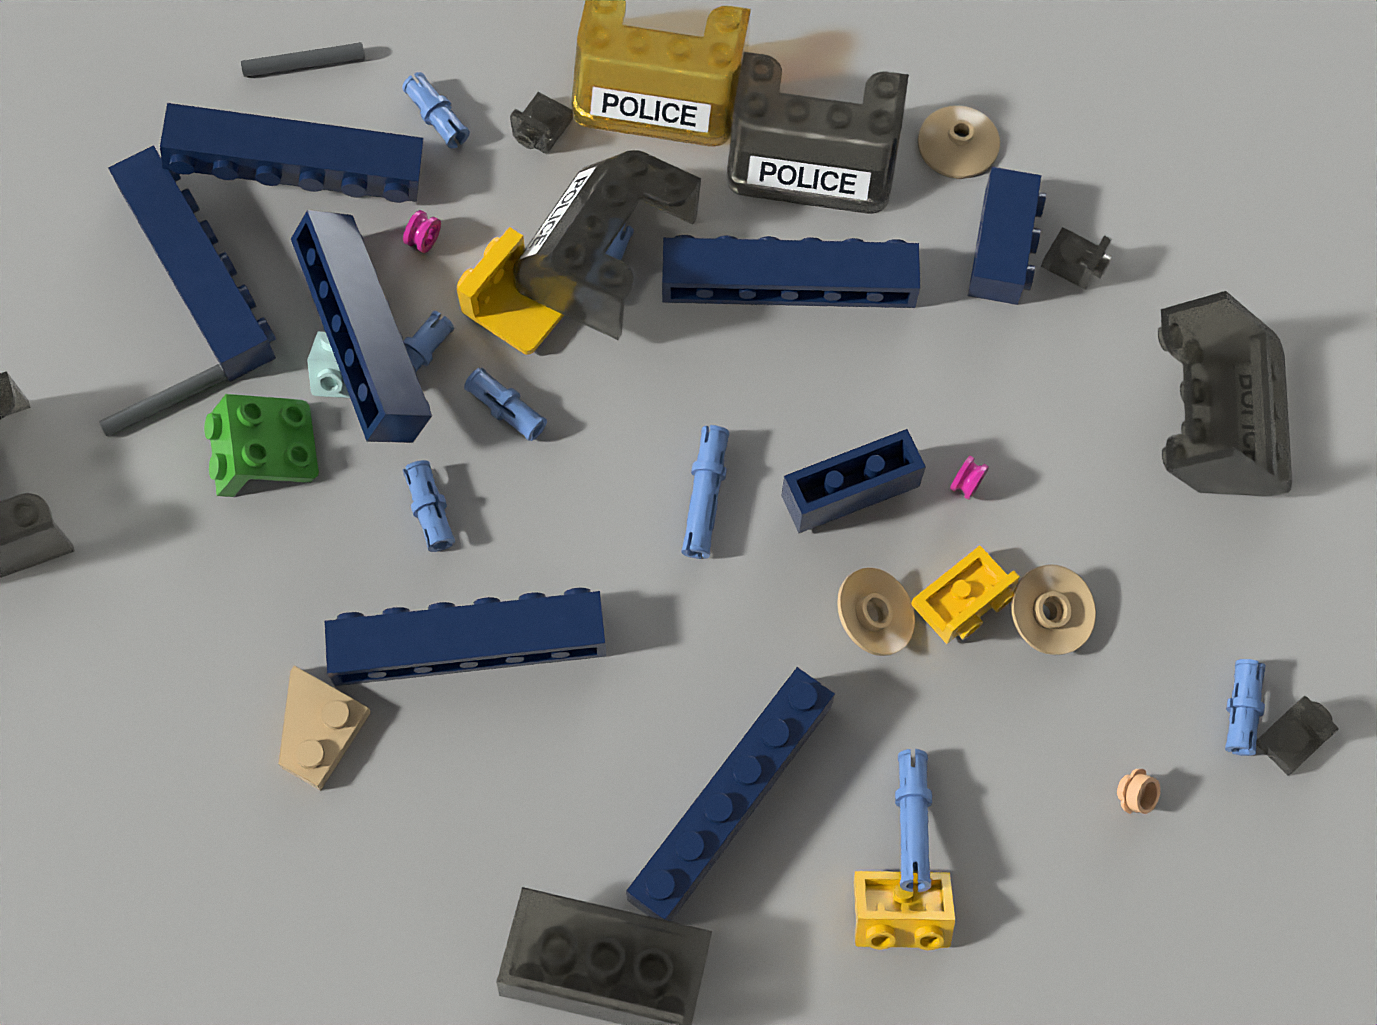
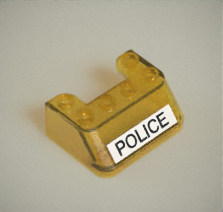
M585 0L577 35L571 99L572 114L577 123L587 128L710 147L720 146L729 140L733 131L749 48L751 9L735 6H721L714 9L707 18L704 37L623 25L626 14L625 0Z

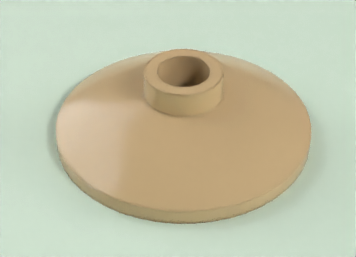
M948 106L933 112L925 119L918 135V148L925 163L937 173L950 178L965 179L978 176L992 166L998 156L1000 137L994 123L982 112L966 106ZM955 133H963L966 137H959Z
M1043 565L1027 572L1015 587L1011 603L1013 620L1019 634L1031 647L1045 654L1063 655L1077 650L1088 640L1094 628L1096 609L1089 587L1078 574L1060 565ZM1043 605L1047 606L1050 610L1049 620L1043 613Z
M871 567L856 570L845 578L839 589L837 605L841 623L851 640L861 649L873 655L888 656L901 651L911 640L915 627L914 609L904 587L889 573Z

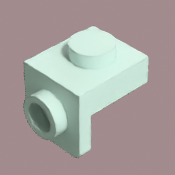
M318 331L307 359L311 394L313 396L350 398L326 332Z

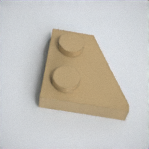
M294 665L289 677L278 764L282 769L321 791L369 717L370 709Z

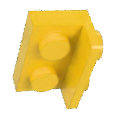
M855 871L853 882L856 913L855 946L871 947L877 950L890 947L935 950L951 946L955 913L950 872H930L931 888L923 892H918V875L913 873V892H909L900 887L901 872Z

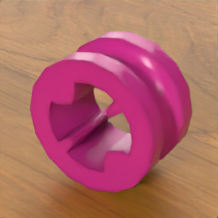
M422 210L416 211L405 228L404 244L408 246L416 244L417 250L423 253L428 252L439 236L441 220L434 216L428 219L426 212Z
M970 455L963 463L950 486V489L954 492L962 490L965 494L964 497L968 500L972 498L989 469V466L986 464L976 465L974 462L975 458Z

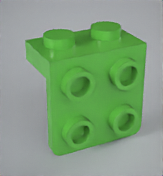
M225 394L213 411L206 416L204 432L205 437L211 441L212 450L209 461V475L212 480H215L217 496L234 497L249 479L312 482L318 476L319 470L311 411L306 401Z

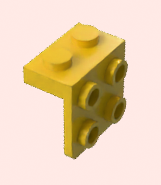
M509 227L500 238L495 237L488 244L484 257L474 269L469 268L463 273L457 285V293L463 314L523 354L529 355L535 352L577 301V291L573 286L530 258H521L525 252L524 237Z

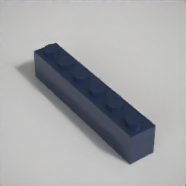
M167 103L160 142V153L163 169L172 170L177 174L190 175L199 173L214 175L219 179L228 181L235 179L252 180L266 186L282 184L298 186L311 192L328 190L342 192L350 197L366 195L385 198L395 203H402L406 201L417 202L424 138Z
M154 145L108 167L121 194L228 380L231 382L276 359L270 345L271 342L276 340L273 331L264 317L256 320L251 312V309L257 307L253 297L245 284L237 287L231 278L238 273L227 253L223 252L218 255L213 245L219 241L209 222L204 220L199 223L194 215L200 209L190 190L186 188L180 191L176 182L181 180L180 174L172 170L163 169L161 157Z
M307 210L293 233L291 242L367 442L413 443L431 419L432 413L418 381L416 370L406 351L403 337L391 313L389 302L385 298L377 278L376 269L372 265L364 245L363 236L358 230L353 215Z
M678 235L674 238L663 237L662 303L915 308L920 292L919 243H907L900 239H892L886 242H865L858 238H850L844 241H822L814 237L802 240H780L771 236L759 239H738L728 235L720 236L716 239L695 238L691 235Z
M582 587L566 590L564 595L546 597L543 593L532 592L519 596V600L502 602L498 598L486 597L475 600L473 605L455 606L453 603L439 602L429 605L428 610L410 611L404 607H393L385 609L381 615L364 616V614L359 612H347L339 614L335 620L324 621L327 674L334 686L607 657L600 591L591 592L590 589Z
M796 667L626 890L628 902L662 928H667L829 712L835 696L834 692L799 667Z

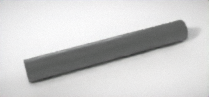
M359 42L242 60L241 67L244 77L364 59L365 55L363 44Z
M217 364L104 418L99 423L108 437L227 378L220 365Z

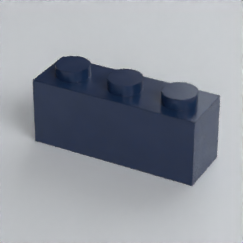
M991 167L985 188L968 296L1018 305L1022 291L1031 290L1035 266L1028 264L1029 254H1036L1041 229L1034 228L1035 217H1042L1046 201V193L1039 192L1042 175Z
M908 429L784 475L781 496L798 533H802L920 487L926 466Z

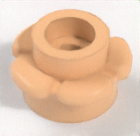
M1141 768L1133 770L1131 775H1125L1120 780L1117 788V796L1121 801L1122 809L1129 814L1133 813V811L1142 814L1150 813L1157 805L1160 797L1159 781L1154 777L1146 775V770Z

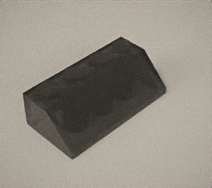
M522 887L496 981L499 996L621 1025H692L712 931Z

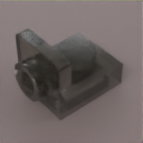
M537 92L523 112L514 109L510 115L512 135L517 142L528 149L535 148L545 154L549 153L573 120L572 109L540 92Z
M1062 227L1045 255L1041 267L1086 290L1093 276L1101 279L1113 256L1106 252L1112 238L1104 235L1099 245Z
M1303 696L1257 739L1256 745L1289 776L1325 741L1332 737L1339 728L1332 722L1333 718L1330 712L1323 705L1311 701L1307 696Z

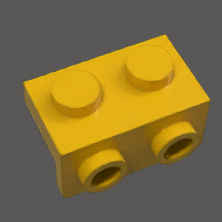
M979 545L912 599L911 605L946 644L958 635L964 640L982 625L983 621L980 617L993 608L997 613L1012 601L1014 596L1013 590L1020 576L1014 570L1007 575Z

